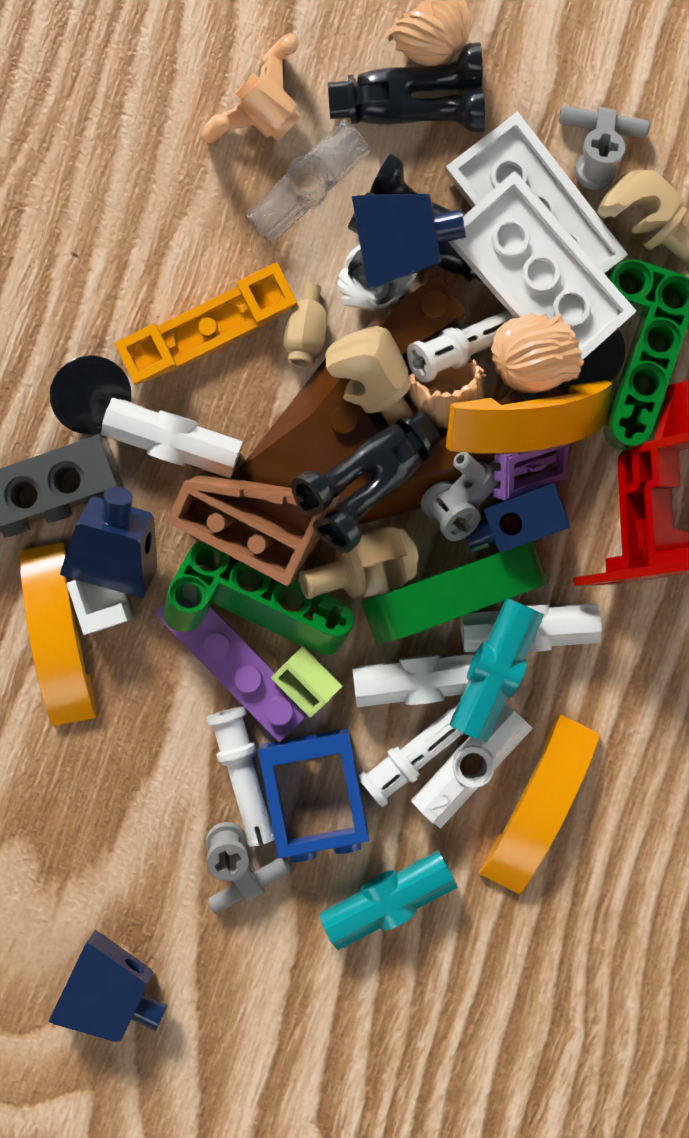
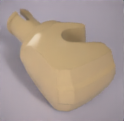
M637 170L624 174L611 186L602 199L597 211L600 219L604 220L609 216L616 217L629 207H640L648 213V216L632 227V233H647L642 242L645 248L650 251L656 246L659 247L663 244L689 269V229L682 224L687 208L681 204L683 201L682 197L656 171Z
M379 326L368 327L336 340L327 349L325 354L326 368L330 375L334 378L351 379L345 389L344 400L360 405L366 413L380 411L389 426L394 425L400 418L410 419L415 415L404 398V395L411 386V381L408 378V369L395 340L387 329Z
M380 528L362 535L359 545L349 553H341L336 550L335 562L299 571L298 575L300 587L306 599L344 588L352 598L376 596L408 584L417 576L418 550L414 541L409 538L403 528Z

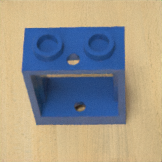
M349 728L260 745L258 753L278 859L290 857V862H303L316 858V851L334 848L336 854L351 853L360 850L361 843L369 842ZM341 753L354 827L289 839L275 765Z

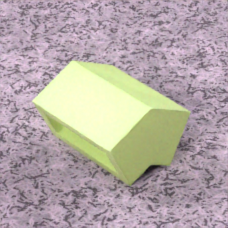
M304 646L271 677L310 718L342 687Z

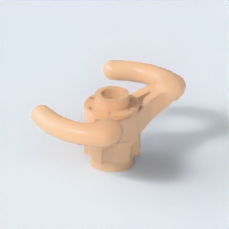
M291 33L284 35L268 50L263 57L260 77L258 78L252 73L235 92L240 101L233 109L221 115L216 114L210 118L201 132V137L206 143L216 142L228 130L252 125L266 138L271 136L276 141H279L291 129L301 114L295 109L297 103L284 91L283 61L288 55L296 52L299 45L296 35Z

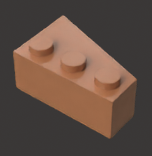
M201 474L184 481L167 519V523L276 581L289 586L299 578V571L306 569L320 539V536L313 528V522L325 512L334 508L340 496L333 499L329 507L323 512L309 517L304 515L298 508L291 488Z

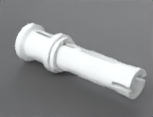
M506 310L462 330L453 327L446 328L440 332L439 337L428 342H413L407 348V359L413 374L415 373V377L419 381L426 383L434 380L436 373L450 367L455 369L461 368L468 363L471 355L492 347L493 337L497 331L488 335H484V333L502 326L503 323L508 322L514 317Z
M459 702L436 721L432 722L403 748L399 749L397 746L387 751L388 757L370 772L365 773L362 771L358 775L362 784L382 808L388 804V797L408 781L414 783L418 780L417 777L420 775L418 770L463 734L450 726L452 715Z
M239 706L206 717L208 725L213 726L220 750L216 754L218 762H221L222 766H227L248 839V846L255 847L260 845L259 840H261V837L263 844L275 840L252 759L256 756L255 751H257L255 743L250 742L243 720V716L246 714L245 707Z

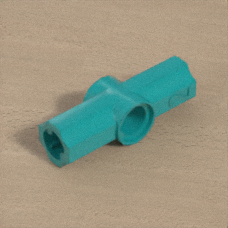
M509 598L505 599L487 641H483L472 659L467 673V680L469 681L452 715L451 727L477 740L488 742L507 697L511 698L515 694L522 681L527 666L525 657L536 637L545 614Z
M438 850L398 872L396 870H389L377 875L366 882L360 888V892L320 912L319 917L331 944L338 951L378 929L387 931L400 926L416 914V909L458 888L449 866Z

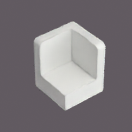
M79 580L67 583L83 635L95 633L135 619L127 594Z

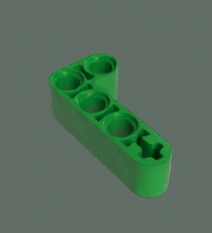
M635 259L623 261L608 277L636 310L634 315L640 316L603 430L609 445L619 450L631 449L633 446L644 443L653 432L689 324V278L683 274ZM624 275L633 278L637 283V294H627L622 291L618 283L619 277ZM663 290H671L678 295L680 300V307L678 309L666 306L662 299ZM649 332H657L662 335L666 343L664 352H656L651 349L647 341ZM636 374L644 375L650 380L652 389L649 396L641 395L634 389L633 377ZM633 408H642L633 414L630 427L635 429L636 433L625 437V428L619 426V423L631 416Z
M203 541L196 542L187 553L169 586L163 610L164 620L169 627L179 632H191L201 625L212 603L322 655H331L339 651L354 622L353 612L342 601L326 593L306 599L301 590L299 580L286 586ZM198 565H208L215 571H203ZM239 584L250 585L255 591H245L239 587ZM188 600L196 607L185 608L179 605L177 601ZM280 604H289L295 608L296 612L286 611ZM306 616H311V620L306 619Z
M532 541L412 584L390 590L388 593L362 600L361 604L375 644L413 635L504 601L506 598H512L539 588L549 582L535 542Z

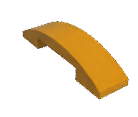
M278 262L237 281V287L158 326L153 323L115 342L114 344L134 384L137 385L205 357L250 334L297 305L298 302Z
M602 380L570 385L568 395L500 405L492 398L450 404L446 448L454 452L517 453L553 448L581 440L597 432L606 424L612 382Z
M66 542L20 550L22 591L29 640L40 690L52 726L97 718L90 673L86 674L74 605L67 587V583L73 581V579L60 575L67 553Z
M560 713L558 714L539 752L542 756L503 833L498 834L479 872L480 875L518 894L522 893L544 859L569 812L592 760L600 737L599 733Z

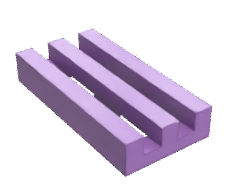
M569 444L527 452L494 453V462L501 464L500 469L494 470V480L500 481L501 486L494 488L493 497L507 501L549 484L567 479ZM556 463V467L514 481V477L530 471L537 472L545 469L547 465Z

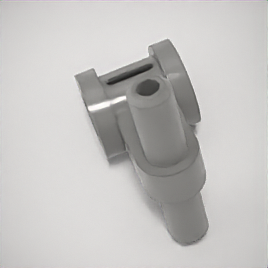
M565 105L561 107L558 120L560 124L592 130L585 138L582 147L583 154L579 157L575 166L574 173L577 181L583 187L590 190H602L611 185L616 174V165L622 160L625 152V142L621 135L645 139L650 130L649 120L616 115L617 110L598 107L597 111Z
M467 452L458 453L453 460L454 467L463 475L455 483L445 480L432 485L425 492L421 500L422 510L428 517L437 519L440 523V531L450 541L464 539L476 529L480 521V513L476 508L489 495L497 502H504V500L493 497L494 488L501 486L500 481L494 480L495 469L486 462H478ZM438 498L444 502L442 505L437 502ZM461 517L464 520L463 523H460L457 518Z
M232 822L216 824L209 830L206 836L207 867L209 872L216 879L234 882V884L209 897L208 904L211 910L217 914L244 898L250 901L265 892V886L292 871V865L287 857L277 858L255 871L248 859L246 834L239 825Z

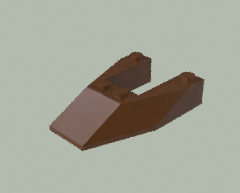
M440 273L401 299L365 328L379 326L387 329L395 340L403 359L406 360L407 348L411 343L416 341L425 343L439 337L442 330L450 327L454 328L462 323L466 311ZM325 358L239 470L246 481L291 488V481L300 473L308 470L317 471L321 475L326 473L351 455L366 440L389 427L380 411L366 413L360 405L343 399L345 389L351 379L332 377L326 368ZM515 390L498 403L505 405L524 402L525 399L520 392ZM404 395V398H405V400L407 401V403H408V405H409V400H408V398L406 397V395ZM447 436L432 448L431 457L422 463L414 475L399 489L370 509L358 521L359 525L420 509L422 497L432 485L445 480L455 483L463 475L453 465L454 457L460 452L450 451L446 448ZM468 453L478 462L483 461L490 464L494 461V453ZM368 474L360 476L338 495L340 497L336 505L363 486L369 479Z

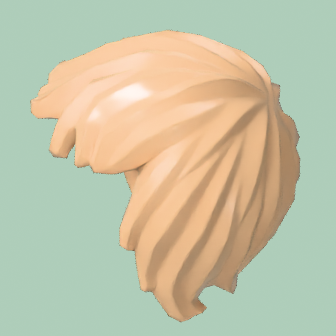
M426 0L409 13H403V19L396 17V24L386 33L389 42L393 39L395 40V51H402L405 56L418 64L429 67L442 65L448 62L451 57H455L456 54L460 53L465 46L471 29L470 11L465 0Z
M534 313L510 319L497 329L496 335L493 337L491 361L495 364L496 373L501 375L504 384L520 393L534 394L549 391L563 382L570 381L572 378L575 380L581 372L580 367L584 364V360L581 358L582 352L578 348L579 340L575 338L576 336L571 330V326L564 323L560 314L549 320L547 314L536 315Z
M470 357L465 366L457 369L450 367L436 373L434 380L426 383L419 381L415 377V373L409 375L411 386L408 390V400L413 413L416 414L418 411L426 413L435 427L438 429L444 428L448 431L450 404L484 399L485 389L483 385L487 377L484 374L485 370L477 365L475 360L472 361Z

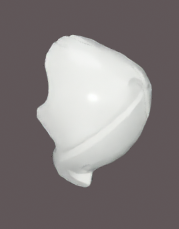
M359 244L348 254L344 268L338 276L337 287L343 293L341 298L342 305L360 308L368 312L388 309L406 296L417 273L377 288H368Z

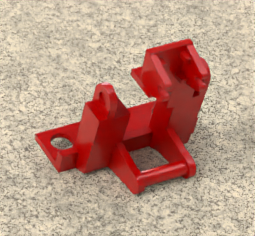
M689 380L668 385L655 440L633 446L631 449L624 450L619 454L618 485L622 556L605 558V573L573 577L574 587L617 585L689 574V532L673 528L672 489L680 487V451L689 449Z

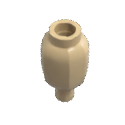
M314 283L304 284L302 299L291 308L285 325L283 347L289 354L288 363L296 367H313L315 359L322 354L325 348L327 315L325 309L319 303L321 286Z

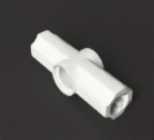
M116 398L111 399L106 410L100 434L147 450L146 454L182 466H185L187 463L202 468L204 471L232 478L243 444L241 440L199 427V423L163 410H160L158 413L143 408V406Z
M549 604L525 605L545 614L528 652L552 650V646L601 643L602 624L598 604H571L558 607H549ZM500 611L473 612L461 616L463 652L475 653L483 641H487Z
M475 653L439 657V654L419 655L401 658L396 663H381L352 668L357 707L404 702L405 705L427 704L443 701L445 696L463 695L469 681L467 680V673Z
M505 703L488 742L469 736L465 742L456 746L451 753V757L411 799V802L425 817L441 829L478 787H482L490 781L494 770L533 728ZM471 753L481 755L484 762L483 767L478 773L467 775L460 771V762L463 757Z

